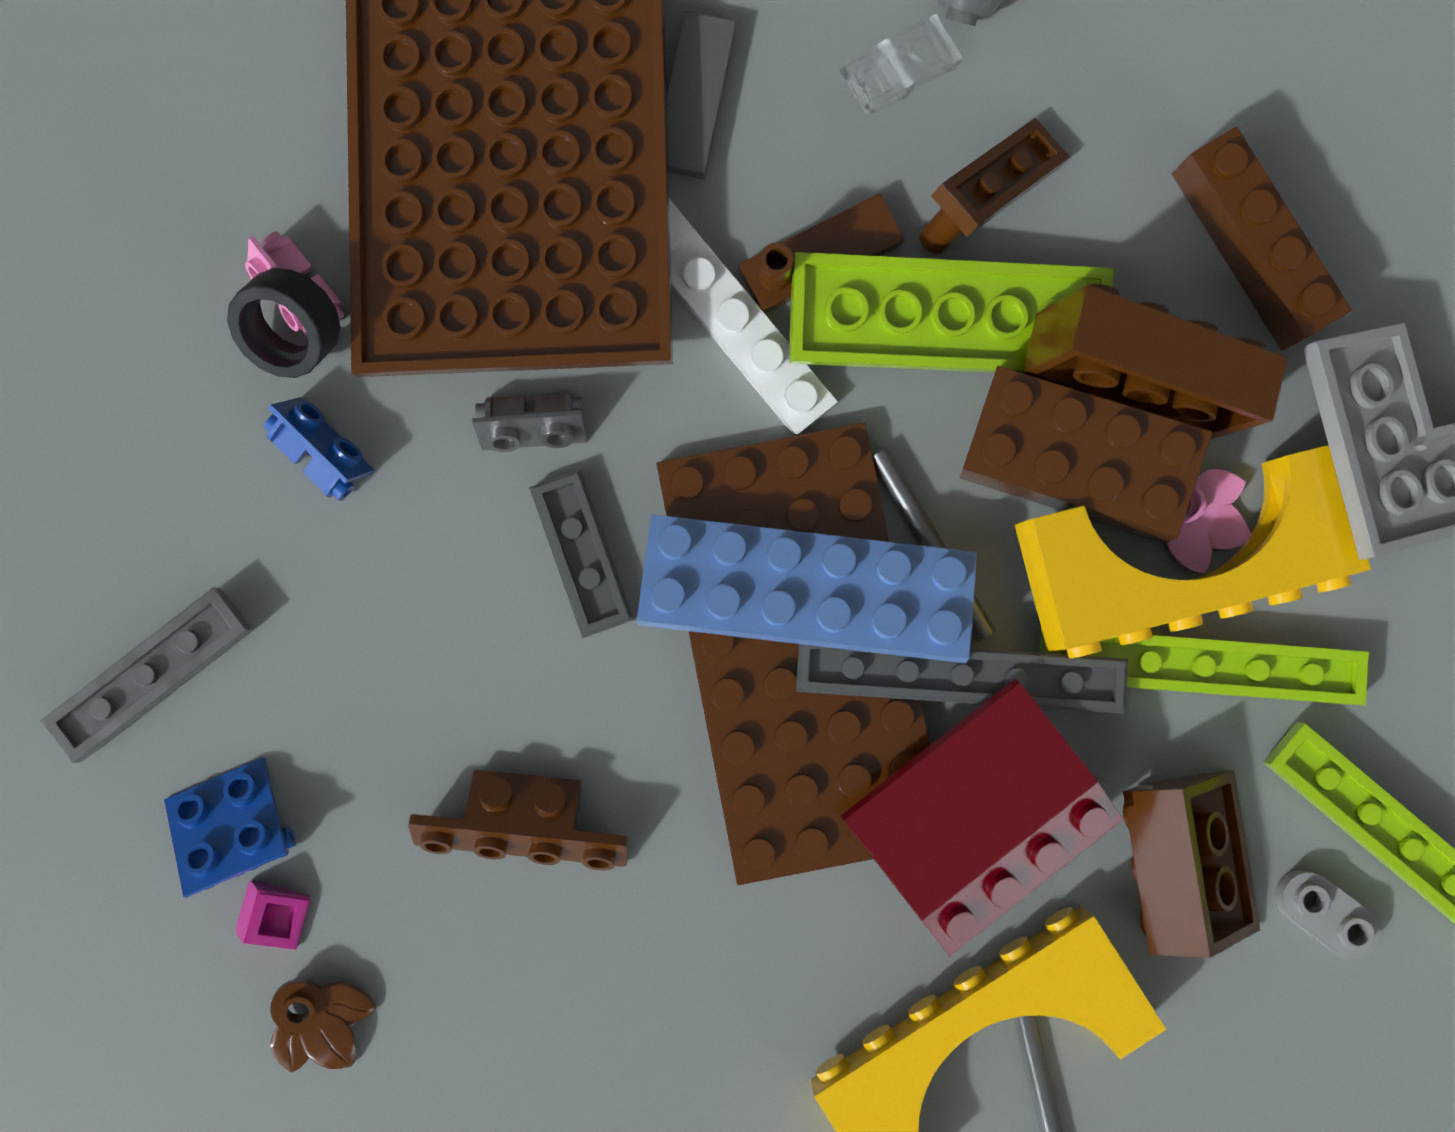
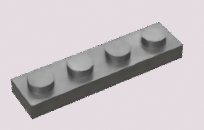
M213 587L40 722L72 764L83 762L251 632L252 628L222 589Z

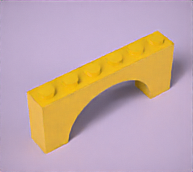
M1329 445L1261 463L1264 478V496L1261 513L1251 536L1243 547L1225 564L1206 575L1192 580H1173L1157 577L1138 570L1121 560L1100 539L1088 518L1085 506L1015 524L1047 651L1067 650L1069 658H1077L1102 651L1100 641L1118 636L1120 645H1125L1152 638L1151 627L1168 623L1170 632L1202 625L1201 614L1218 610L1220 618H1228L1254 611L1251 603L1254 600L1267 597L1269 605H1277L1303 598L1301 588L1316 584L1318 593L1351 586L1350 575L1371 570L1368 558L1359 560Z
M1082 906L1075 910L1072 907H1067L1050 916L1044 923L1046 929L1029 940L1026 936H1022L1009 942L1000 950L999 955L1001 958L984 969L981 966H974L964 971L954 980L953 984L955 987L939 998H936L935 995H930L915 1003L908 1010L909 1017L892 1028L886 1024L870 1032L862 1040L863 1047L846 1058L843 1054H838L825 1061L816 1070L817 1076L811 1080L814 1098L836 1132H919V1116L922 1101L927 1087L941 1063L960 1043L972 1034L994 1023L1015 1017L1039 1015L1069 1020L1099 1036L1120 1060L1167 1029L1096 918Z

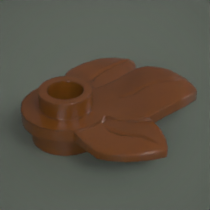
M304 978L284 983L274 993L270 1006L271 1017L276 1024L270 1041L274 1058L291 1073L300 1069L309 1058L317 1065L327 1069L351 1067L356 1057V1043L351 1026L366 1019L375 1012V1003L364 991L344 981L330 983L322 987ZM300 1002L305 1004L309 1010L304 1014H295L288 1007L293 1003Z

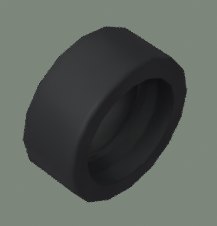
M272 268L257 274L237 292L228 307L227 323L232 339L242 354L259 369L278 377L297 378L310 373L338 343L341 326L337 309L326 291L311 278L292 269ZM261 300L274 301L291 311L304 327L309 345L297 346L283 340L276 334L263 316L260 305Z

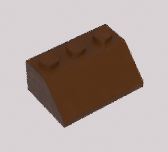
M1234 770L1152 781L1123 791V819L1130 833L1133 851L1131 868L1133 877L1138 882L1142 907L1140 925L1147 938L1149 955L1211 958L1260 931Z

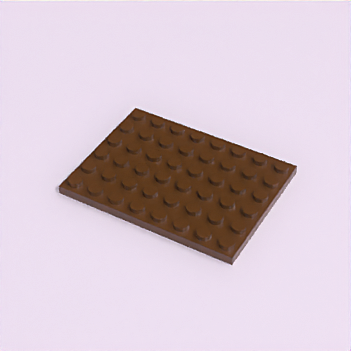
M346 0L351 374L357 377L673 364L664 0Z

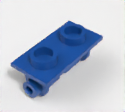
M299 397L274 403L268 407L273 415L263 425L268 431L267 438L294 464L300 463L306 454L309 453L313 458L302 472L328 498L335 496L339 501L344 500L355 488L351 481L374 472V469L362 458L360 449L351 441L339 436L324 421V415L313 404Z

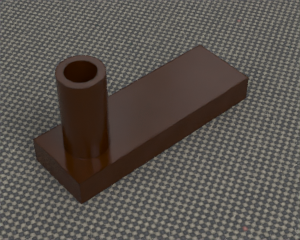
M1036 118L1032 119L944 181L931 197L941 208L921 230L919 236L921 244L927 251L933 254L945 252L962 232L966 237L970 236L1057 171L1070 156Z
M879 193L781 243L767 245L761 253L739 263V270L757 305L766 314L791 301L792 266L795 252L881 256L901 246L905 239L884 198Z

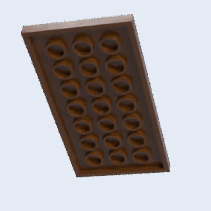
M866 422L656 463L666 516L889 542ZM688 631L737 886L872 860V856L840 815L930 746L921 700L796 692L799 644Z

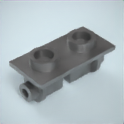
M572 391L535 394V411L526 412L524 395L486 397L485 403H476V418H472V423L482 450L511 452L521 447L547 446L551 448H564L574 443H587L582 418L585 415L583 396H573Z

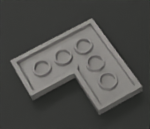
M1405 323L1319 340L1303 346V352L1359 560L1455 536V423L1433 428Z

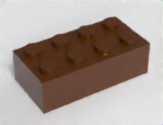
M1094 283L1087 284L1037 312L1022 373L1212 431L1211 439H1215L1274 420L1287 357L1266 350L1267 346L1261 341L1250 338H1232L1219 333L1218 327L1212 323L1200 320H1183L1170 315L1168 308L1152 302L1137 303L1119 296V291L1114 287Z
M997 366L960 479L1061 511L1085 506L1089 520L1167 544L1179 537L1212 431Z

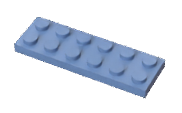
M651 514L637 624L649 627L966 663L970 657L977 552Z

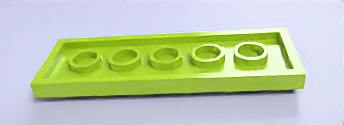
M795 252L792 266L789 364L995 373L997 366L1022 373L1037 312L1087 284L1097 283L1113 287L1114 268Z

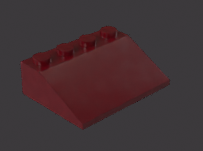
M1016 679L840 815L949 957L1124 820L1096 778L1022 684Z

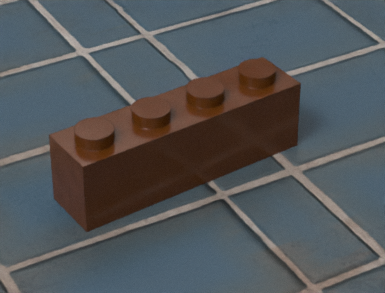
M1237 126L1192 152L1172 172L1173 178L1281 351L1310 337L1353 311Z

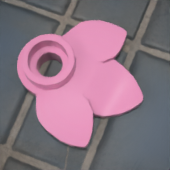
M1212 469L1198 476L1179 537L1166 544L1172 557L1184 568L1199 574L1207 572L1211 563L1212 549L1229 550L1243 546L1251 536L1245 519L1232 505L1245 487V481L1226 470Z

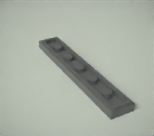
M799 644L796 692L983 704L1016 679L1040 708L1125 714L1128 659L1094 656L1069 658L1068 655L970 648L969 660L966 663Z

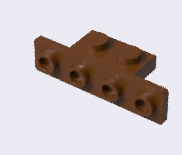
M474 770L464 819L411 814L409 818L408 828L413 844L433 854H448L452 849L473 851L477 856L491 860H499L505 858L506 855L528 857L532 862L542 865H555L560 860L582 862L587 868L601 871L613 869L614 866H627V836L575 830L582 790L581 780Z

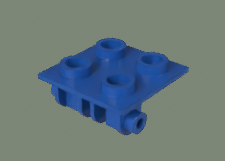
M263 757L164 799L182 894L185 898L203 890H208L233 877L243 875L245 872L257 869L259 866L280 857H285L289 854V849L296 846V838L292 829L289 826L281 828L266 760Z

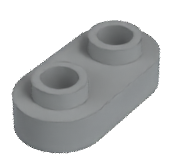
M1305 869L1290 871L1279 880L1275 889V901L1279 911L1327 949L1350 960L1363 959L1375 951L1381 937V928L1377 918L1371 911L1322 875ZM1314 891L1316 902L1311 908L1306 909L1303 904L1304 896L1308 892ZM1354 924H1358L1360 927L1358 938L1349 941V928Z

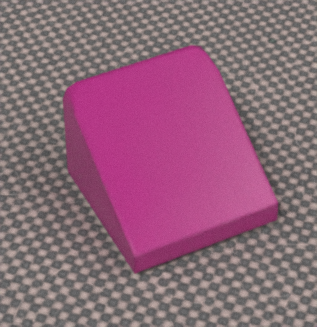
M249 881L236 925V934L244 944L297 950L311 897L307 894L263 882Z

